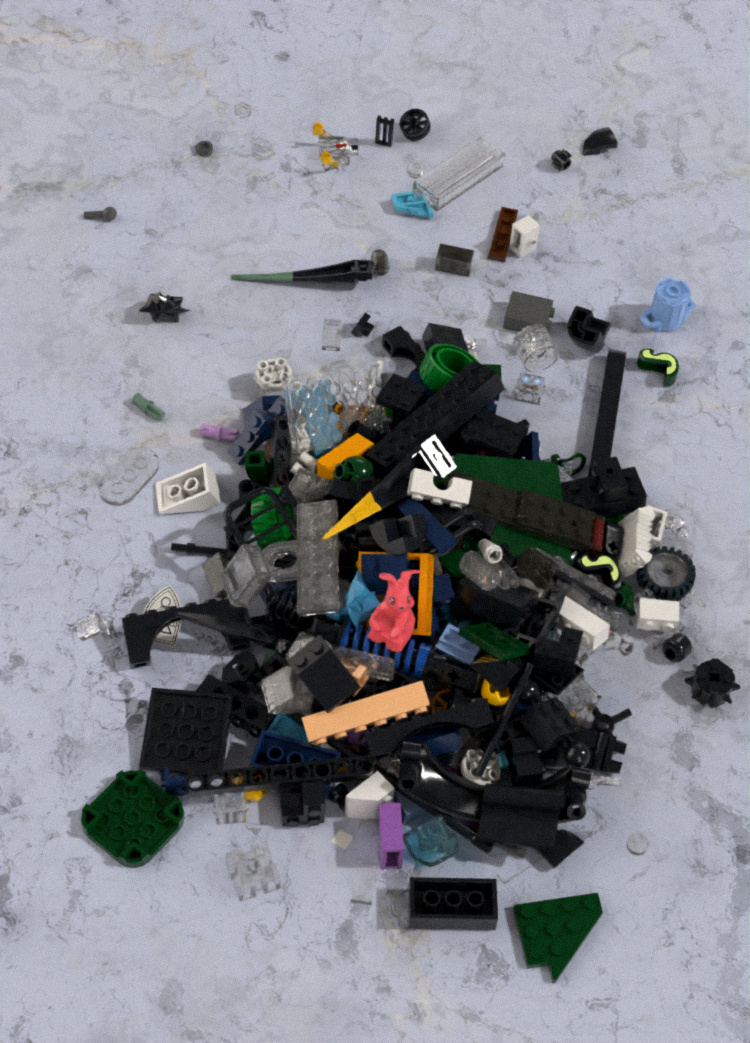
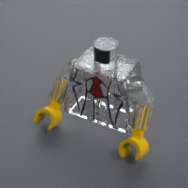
M316 122L313 125V134L315 136L319 135L318 150L324 171L340 170L350 164V156L359 154L358 145L348 146L346 137L330 135L323 130L324 127L321 123Z

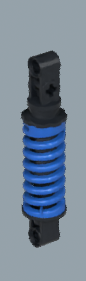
M314 614L309 636L316 638L320 635L324 641L335 644V652L338 654L349 655L352 651V656L356 659L362 655L364 662H369L372 659L373 664L376 666L380 665L383 661V667L385 665L391 668L393 665V670L400 672L403 669L405 676L411 675L423 682L429 677L435 679L436 682L443 681L464 688L469 692H481L484 678L469 667L470 665L450 659L446 654L436 653V646L434 645L426 646L422 642L419 647L414 646L415 640L410 639L401 652H395L387 649L385 642L376 643L368 638V633L371 629L370 625L366 633L362 632L363 622H360L358 628L353 629L356 626L350 616H347L344 622L323 614Z

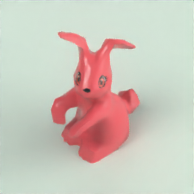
M419 570L403 571L397 581L392 574H379L382 580H387L388 588L385 600L378 605L370 617L369 624L371 629L368 633V638L376 643L385 642L387 649L391 651L401 652L412 636L416 619L411 610L415 601L409 592V580L412 574L421 573Z

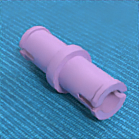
M202 424L201 428L203 430L200 429L201 436L215 437L216 440L226 439L235 441L238 438L236 436H239V430L223 428L221 425L216 427Z

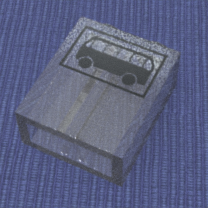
M242 544L219 576L231 606L248 608L271 579L272 574L260 546Z

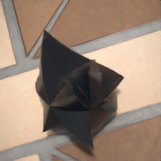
M161 292L150 294L146 305L139 311L150 313L152 320L156 323L158 319L162 318L179 322V313L191 310L181 307L183 297L163 296Z

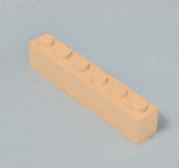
M419 681L338 706L329 713L321 711L302 717L308 742L314 743L317 746L326 743V739L331 737L341 739L346 737L347 733L355 731V733L366 731L367 726L375 724V727L387 724V720L395 718V721L405 719L409 713L415 712V715L425 713L431 705L424 682Z

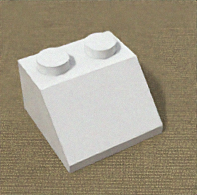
M379 771L375 772L346 795L344 815L347 818L377 820L379 804L387 801L393 802L395 788Z

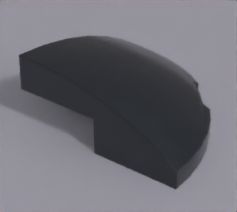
M606 127L592 132L584 142V156L598 155L601 149L617 148L618 143L612 130Z
M561 829L557 830L554 850L533 849L538 855L541 854L552 868L555 869L577 850L584 841L575 834Z

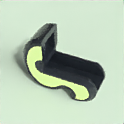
M586 553L580 555L573 562V567L589 576L601 574L603 584L612 589L620 581V568L615 559L607 554H598L591 560L589 558L590 555Z

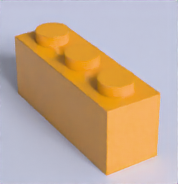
M356 433L317 460V475L327 482L331 479H336L334 470L338 464L350 456L366 458L364 453L374 443Z

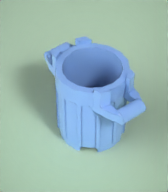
M672 277L661 280L659 285L656 286L651 308L640 316L643 324L647 328H653L656 332H661V330L673 331L680 328L683 322L687 320L688 314L696 307V304L690 298L691 293L689 292L688 284L683 280H673Z

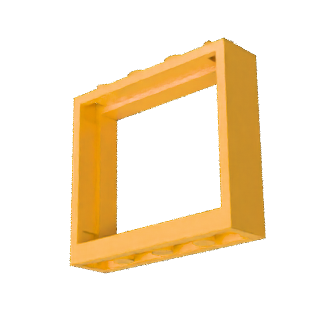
M359 552L358 562H356V567L358 568V570H359V572H360V575H361V554H391V553H389V552ZM405 553L408 554V560H420L421 571L419 573L417 629L413 630L412 635L431 636L434 554ZM368 620L363 622L364 626L362 632L366 633L368 629Z

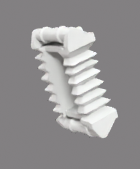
M650 505L643 508L639 507L618 522V525L623 527L624 533L621 540V549L615 560L618 561L617 564L623 577L634 574L636 570L644 567L652 558V554L648 552L652 545L648 543L651 541L648 537L652 535L649 532L653 530L650 526L653 525L651 521L654 520L655 513Z

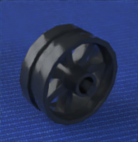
M421 109L408 110L400 118L399 125L401 131L409 140H421L431 130L429 118Z

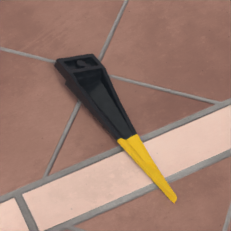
M436 435L431 436L415 447L322 537V540L407 497L410 473L414 468L434 472L433 482L454 470L456 465Z

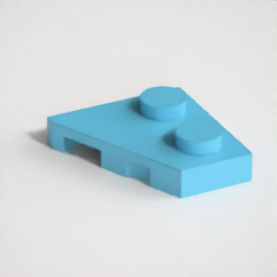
M424 190L392 194L391 200L397 212L433 218L434 213Z

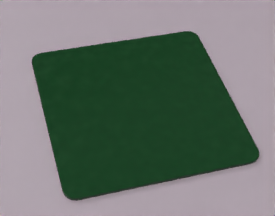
M456 454L454 456L453 462L456 465L454 469L455 477L472 481L469 504L462 508V510L471 509L474 513L490 516L497 522L490 542L498 546L503 543L509 544V550L512 555H518L525 565L541 566L546 555L549 553L571 565L572 559L565 510L562 509L564 503L559 469L555 463L470 454ZM462 537L464 552L473 561L486 562L478 547L479 541Z

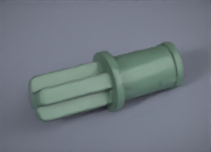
M139 393L133 396L132 403L141 408L144 414L148 413L159 421L163 419L165 412L156 407L153 401L147 400Z

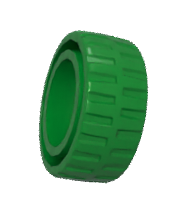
M436 344L428 350L420 365V377L426 386L436 393L473 361L478 362V360L469 352L457 346Z
M273 487L272 489L277 493V495L281 496L280 490L282 488ZM263 494L251 501V516L274 504L269 495ZM285 506L287 512L289 513L290 517L294 522L293 509L289 510V508ZM276 507L252 520L254 536L284 521ZM285 524L256 540L260 550L267 553L294 537ZM294 542L282 548L279 551L283 552L290 550L293 547Z

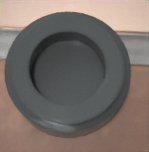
M201 141L196 145V153L201 157H208L213 153V145L208 141Z

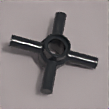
M592 697L585 700L594 716L592 727L588 729L613 735L614 724L632 716L629 708L612 717L608 714H601ZM606 722L609 727L601 729L598 723Z

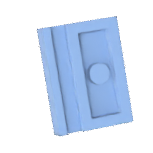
M448 624L437 645H435L436 651L443 655H448L453 660L471 665L480 653L481 648L458 635L459 628Z

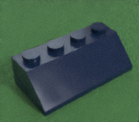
M262 730L249 767L341 758L342 753ZM321 768L317 774L325 776L329 771ZM304 770L298 771L296 776L304 778L307 772ZM280 772L276 774L275 779L283 780L286 774ZM334 783L323 784L324 796L327 800H329L328 796L332 791ZM302 786L290 787L289 789L301 792Z

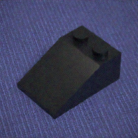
M320 635L287 660L327 713L331 712L361 688Z

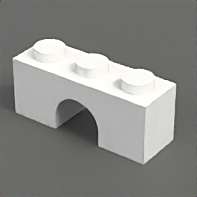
M417 468L411 471L407 495L412 496V499L417 501H423V499L431 500V503L435 505H443L444 503L450 505L453 509H462L469 504L472 481L453 477L448 482L447 490H440L433 483L434 472Z

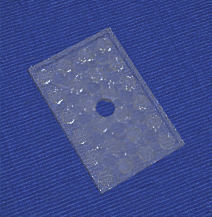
M379 364L282 377L293 453L339 446L345 441L349 426L356 420H359L368 428L373 426L378 431L379 424L387 421L385 407L376 403V397L382 390ZM336 400L341 402L343 407L340 415L332 410V405L336 403Z

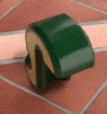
M646 348L641 350L637 366L641 370L665 373L664 387L674 384L679 370V363L676 357L665 352L654 355L653 349Z

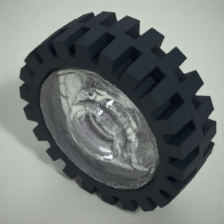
M663 546L661 550L660 547H655L654 551L650 549L648 552L652 554L651 560L644 567L637 570V581L639 587H642V592H647L649 598L654 596V599L657 600L661 598L662 600L669 599V601H675L676 599V601H680L682 597L685 598L690 593L696 577L695 565H693L692 559H688L686 553L682 555V551L679 549L675 552L674 547H670V550H667V546Z

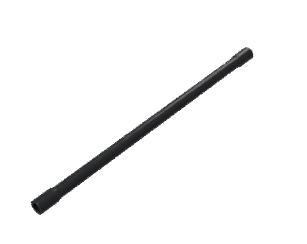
M274 693L268 697L266 701L268 705L304 727L302 717H305V715L291 707ZM335 737L326 739L327 744L346 757L363 756L340 739H335ZM374 763L375 772L379 771L397 792L469 840L487 855L491 852L495 845L494 843L476 841L477 833L453 816L436 810L402 792L398 787V779ZM368 764L361 765L366 771H369L371 768Z

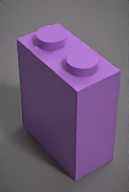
M387 801L379 804L377 827L380 869L402 868L404 855L401 803Z

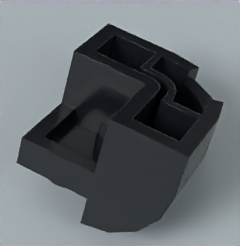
M575 306L567 324L568 334L572 342L578 347L594 353H599L605 345L604 340L611 327L610 322L595 318L591 310Z

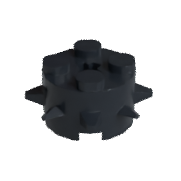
M715 658L705 661L699 666L693 664L694 676L685 678V683L692 687V699L697 700L702 705L708 704L710 708H713L714 705L718 707L725 702L731 704V691L740 689V685L735 683L733 669H730L721 660Z

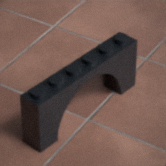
M227 596L224 600L219 601L209 599L202 604L192 602L180 608L170 606L163 611L157 612V610L153 609L141 615H137V613L125 615L122 618V627L130 669L150 666V651L158 634L170 624L185 620L177 617L174 614L175 612L197 613L246 622L241 597H235L232 601L231 597ZM220 632L225 638L230 651L250 646V640Z

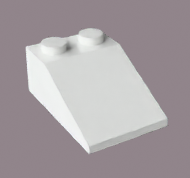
M206 462L156 483L158 509L161 515L204 511L220 504L217 474Z

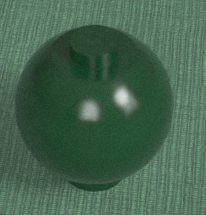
M350 456L335 467L334 476L336 479L356 484L357 478L375 476V469L368 459L362 456Z

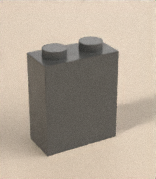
M512 291L503 328L545 338L546 331H550L552 321L549 319L553 318L555 308L552 307L554 300Z

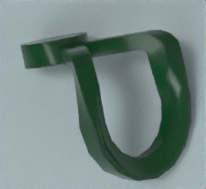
M576 453L569 458L561 459L558 454L551 455V461L557 466L559 465L567 477H571L584 468L586 457L582 453ZM581 457L580 465L576 469L567 471L563 463Z

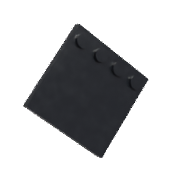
M152 687L139 768L141 770L165 772V767H169V772L183 774L223 770L234 696L232 694Z

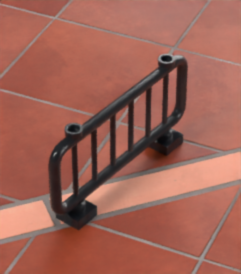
M288 485L280 490L281 496H278L270 487L263 486L231 502L223 512V518L226 526L223 528L227 536L235 538L269 599L274 594V590L267 579L305 558L309 563L310 557H314L285 508L287 506L291 510L297 506V501ZM263 494L269 495L274 503L273 505L238 524L234 523L231 517L233 510ZM276 507L284 521L245 542L238 528ZM286 524L294 538L255 559L248 545ZM296 541L303 555L265 576L258 562ZM338 571L330 575L329 579L331 581L329 582L325 575H316L323 590L303 600L308 603L326 592L330 599V605L317 614L325 615L327 611L338 605L335 591L340 595L347 590V586ZM309 574L285 588L286 592L315 575ZM282 610L273 613L278 623L283 621L289 630L296 632L310 627L313 616H311L304 624L301 622L295 625L292 621H288V614L284 617L281 616Z

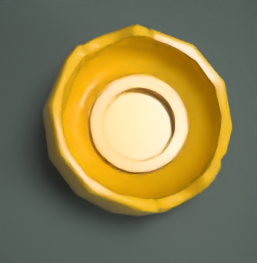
M484 679L481 695L483 699L487 698L489 704L504 706L511 697L510 688L501 692Z

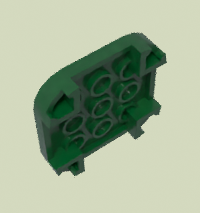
M141 769L126 772L121 770L116 774V779L90 805L86 803L82 809L81 823L85 835L118 863L125 867L137 868L150 862L180 831L184 824L185 816L182 802L179 798H173L146 776V772Z

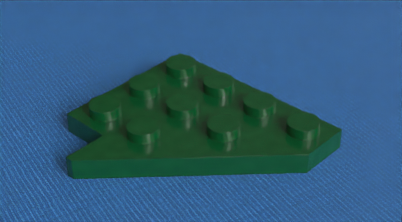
M598 893L529 902L513 906L527 969L548 966L552 983L557 982L602 916L603 911Z

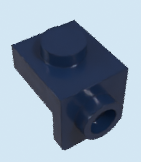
M165 767V774L161 775V787H165V791L170 795L184 796L189 794L185 785L187 777H170L169 767Z

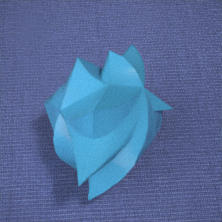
M358 570L352 580L350 589L346 593V607L343 615L350 616L356 628H358L360 622L370 619L372 613L380 604L376 598L375 591L368 590Z

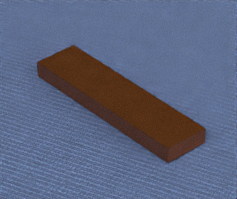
M501 207L488 259L505 262L510 245L512 225L516 222L518 210Z

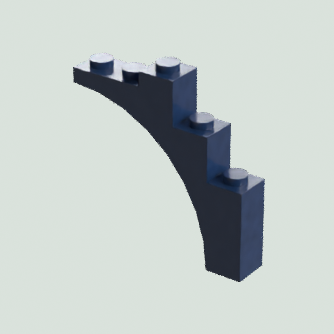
M327 391L326 411L329 415L338 402ZM278 397L268 411L260 409L252 411L244 422L246 425L245 429L227 453L237 464L242 465L245 462V452L255 451L271 437V422L273 419L284 416L291 425L303 420V416L292 408L285 398ZM279 421L278 425L282 430L284 424H281L282 422Z

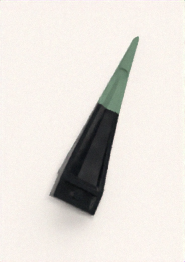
M354 259L334 265L292 272L231 275V280L354 284V279L359 281L372 280V260Z

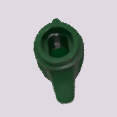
M622 582L621 587L612 593L611 599L616 601L614 606L625 609L629 616L632 617L636 615L634 593L629 584Z

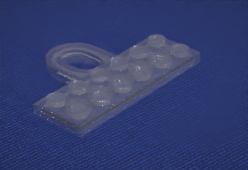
M336 499L297 504V540L272 543L263 549L258 559L259 569L266 579L273 582L297 580V614L299 617L339 612L338 533L322 540V537L338 523ZM290 553L297 556L296 563L290 568L274 567L275 560L282 558L286 554Z

